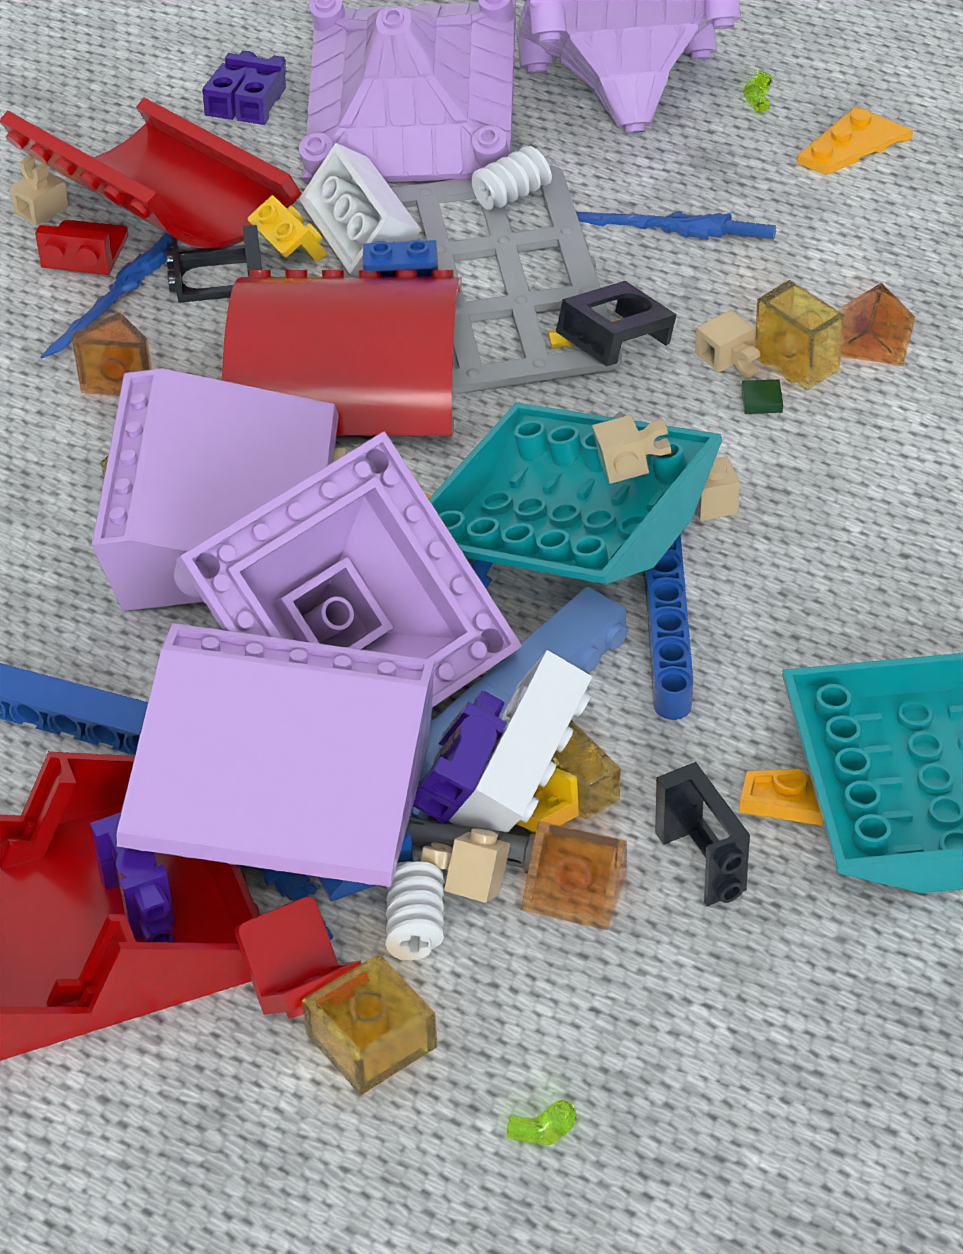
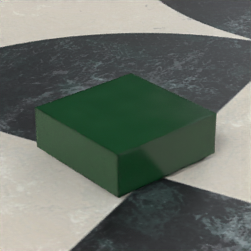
M780 379L742 380L741 391L744 414L783 413Z

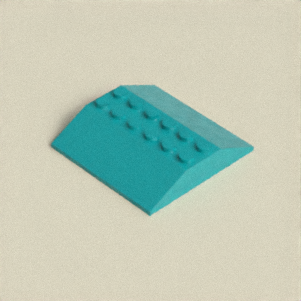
M516 402L433 493L429 501L466 558L608 584L654 568L693 518L722 443V436L719 433L666 425L668 434L658 436L654 441L667 438L672 453L662 456L645 455L649 473L609 484L599 459L592 425L617 418ZM634 421L638 431L643 430L650 424Z
M963 653L783 669L784 685L837 873L919 893L963 889Z

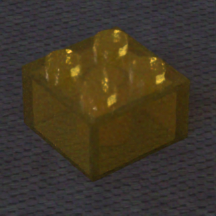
M791 280L784 282L757 299L755 348L760 351V357L757 359L763 365H770L781 372L789 382L797 383L807 390L813 388L840 370L844 314Z
M380 953L302 1000L306 1035L360 1096L437 1048L435 1012Z

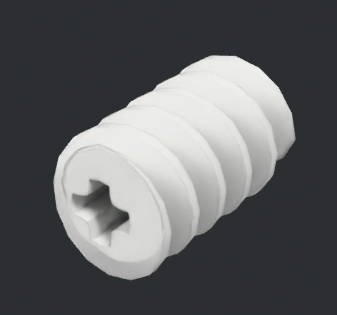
M525 146L519 151L512 152L507 157H502L496 162L488 164L485 168H479L474 171L472 188L477 200L489 211L492 210L494 205L502 208L507 204V201H516L518 195L524 197L529 194V190L536 191L540 189V185L546 186L550 184L552 174L544 156L534 147Z
M418 861L397 863L391 887H387V936L385 944L387 951L393 957L400 960L424 959L444 939L442 929L444 925L442 914L444 910L442 900L444 896L442 885L444 876L443 871L436 865Z

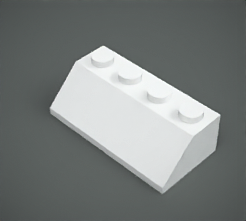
M338 143L334 144L299 198V201L349 274L353 276H358V270H363L364 243L416 240L421 231L370 159Z
M548 650L541 656L518 683L500 718L506 721L507 725L502 735L496 740L474 792L449 822L458 826L509 832L519 820L525 823L529 820L539 802V799L533 796L538 785L544 787L556 768V764L551 761L555 751L561 752L573 734L574 729L568 726L572 717L578 718L590 699L591 695L585 691L592 678L591 675Z

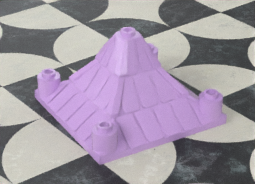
M310 0L309 9L314 23L307 133L299 145V153L303 162L304 183H310L335 143L367 156L386 182L472 179L473 173L477 169L485 168L488 164L511 154L516 31L515 0H478L475 3L405 5L385 8L363 7L360 9L344 8L342 0Z
M526 0L516 28L520 67L527 68L528 74L547 72V67L553 65L552 56L560 58V63L594 89L596 97L618 128H625V133L645 132V126L652 124L657 105L669 76V71L684 51L685 55H691V60L710 59L711 53L717 51L715 29H727L735 26L734 21L741 19L739 0Z
M385 431L176 559L174 580L177 587L189 596H201L222 630L435 660L432 707L522 647L520 641Z

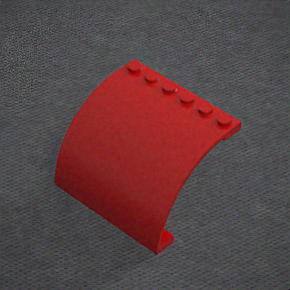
M145 97L139 102L136 109L146 123L123 143L96 157L84 153L8 110L0 119L1 125L8 132L5 136L6 139L17 149L23 150L29 156L35 158V160L44 163L51 169L174 238L199 248H221L242 242L244 240L243 226L251 225L248 217L273 195L284 207L288 208L302 194L290 174Z
M249 270V277H239L235 281L226 318L222 381L335 404L338 412L336 435H379L384 431L387 435L395 436L453 435L454 328L457 294L462 292V277H454V270H432V277H417V270H395V277H380V271L358 270V277H344V270H322V277H308L307 270H285L286 277H271V270Z

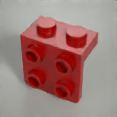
M63 220L59 226L39 225L35 236L41 268L110 275L129 236L128 228L122 225L77 220Z
M302 897L244 921L235 928V936L263 1015L286 1012L288 1019L304 1015L314 1010L313 1001L325 997L326 1001L329 1002L345 997L353 992L352 984L367 978L361 960L345 963L337 962L317 902L313 897Z

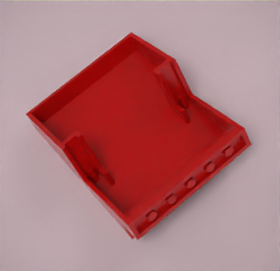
M48 751L22 814L0 815V1061L251 982L235 936V928L238 924L260 914L259 908L254 903L247 887L245 875L240 870L238 864L234 865L225 862L154 852L157 866L163 864L168 876L175 925L171 926L174 934V940L171 943L145 942L143 936L135 939L124 912L122 895L118 886L105 889L99 874L90 823L122 812L135 756Z

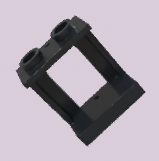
M257 225L243 226L245 245L179 252L178 240L171 236L172 248L166 249L167 267L169 270L167 275L169 291L177 292L178 303L230 298L234 285L209 288H191L186 286L182 281V277L191 269L247 263L248 277L249 270H262Z
M622 281L562 299L556 332L607 367L617 364L621 345L624 341L649 334L665 346L668 345L671 341L677 314L627 281ZM617 300L615 312L622 316L623 319L611 322L593 310L592 307Z
M697 762L656 777L655 834L663 845L687 835L697 845L706 858L704 903L707 906L719 901L729 903L736 900L747 890L749 832ZM703 802H705L730 837L719 841L703 819Z

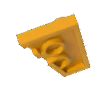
M855 106L798 154L797 163L821 174L828 175L859 162L860 158L873 152L880 153L887 150L888 146L899 141L903 143L912 139L913 130Z
M800 769L747 771L740 797V813L824 826L810 775H806Z

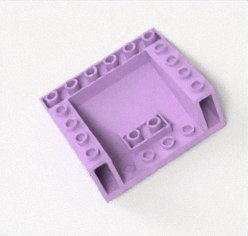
M163 368L124 373L92 540V548L122 610L130 611L204 602L201 596H189L177 587L174 580L176 559L333 463L338 424V412L335 404Z
M172 623L158 660L117 829V847L391 887L430 744L435 660Z

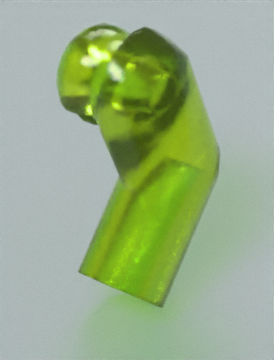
M758 71L755 78H751L743 90L745 99L756 113L769 110L770 102L765 96L770 90L769 86L772 84L773 78L765 71Z
M558 1100L535 1119L510 1115L507 1139L546 1146L552 1145L573 1128L577 1120L576 1109L570 1101Z

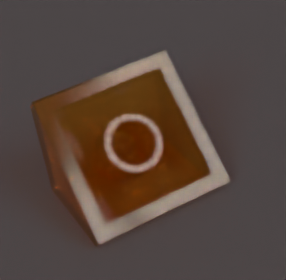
M880 283L842 306L829 355L904 366L916 317L883 283Z
M120 312L73 333L72 343L81 393L120 396L124 373L152 370L148 338Z
M538 821L520 910L608 930L627 879V840Z

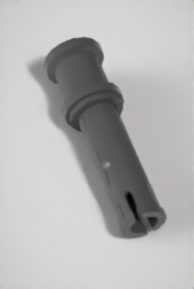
M410 816L407 825L412 845L431 847L432 842H438L453 848L456 838L471 832V828L428 821ZM489 830L498 834L497 840L510 843L506 865L524 868L525 873L533 874L540 850V835L532 833L530 837L503 831Z

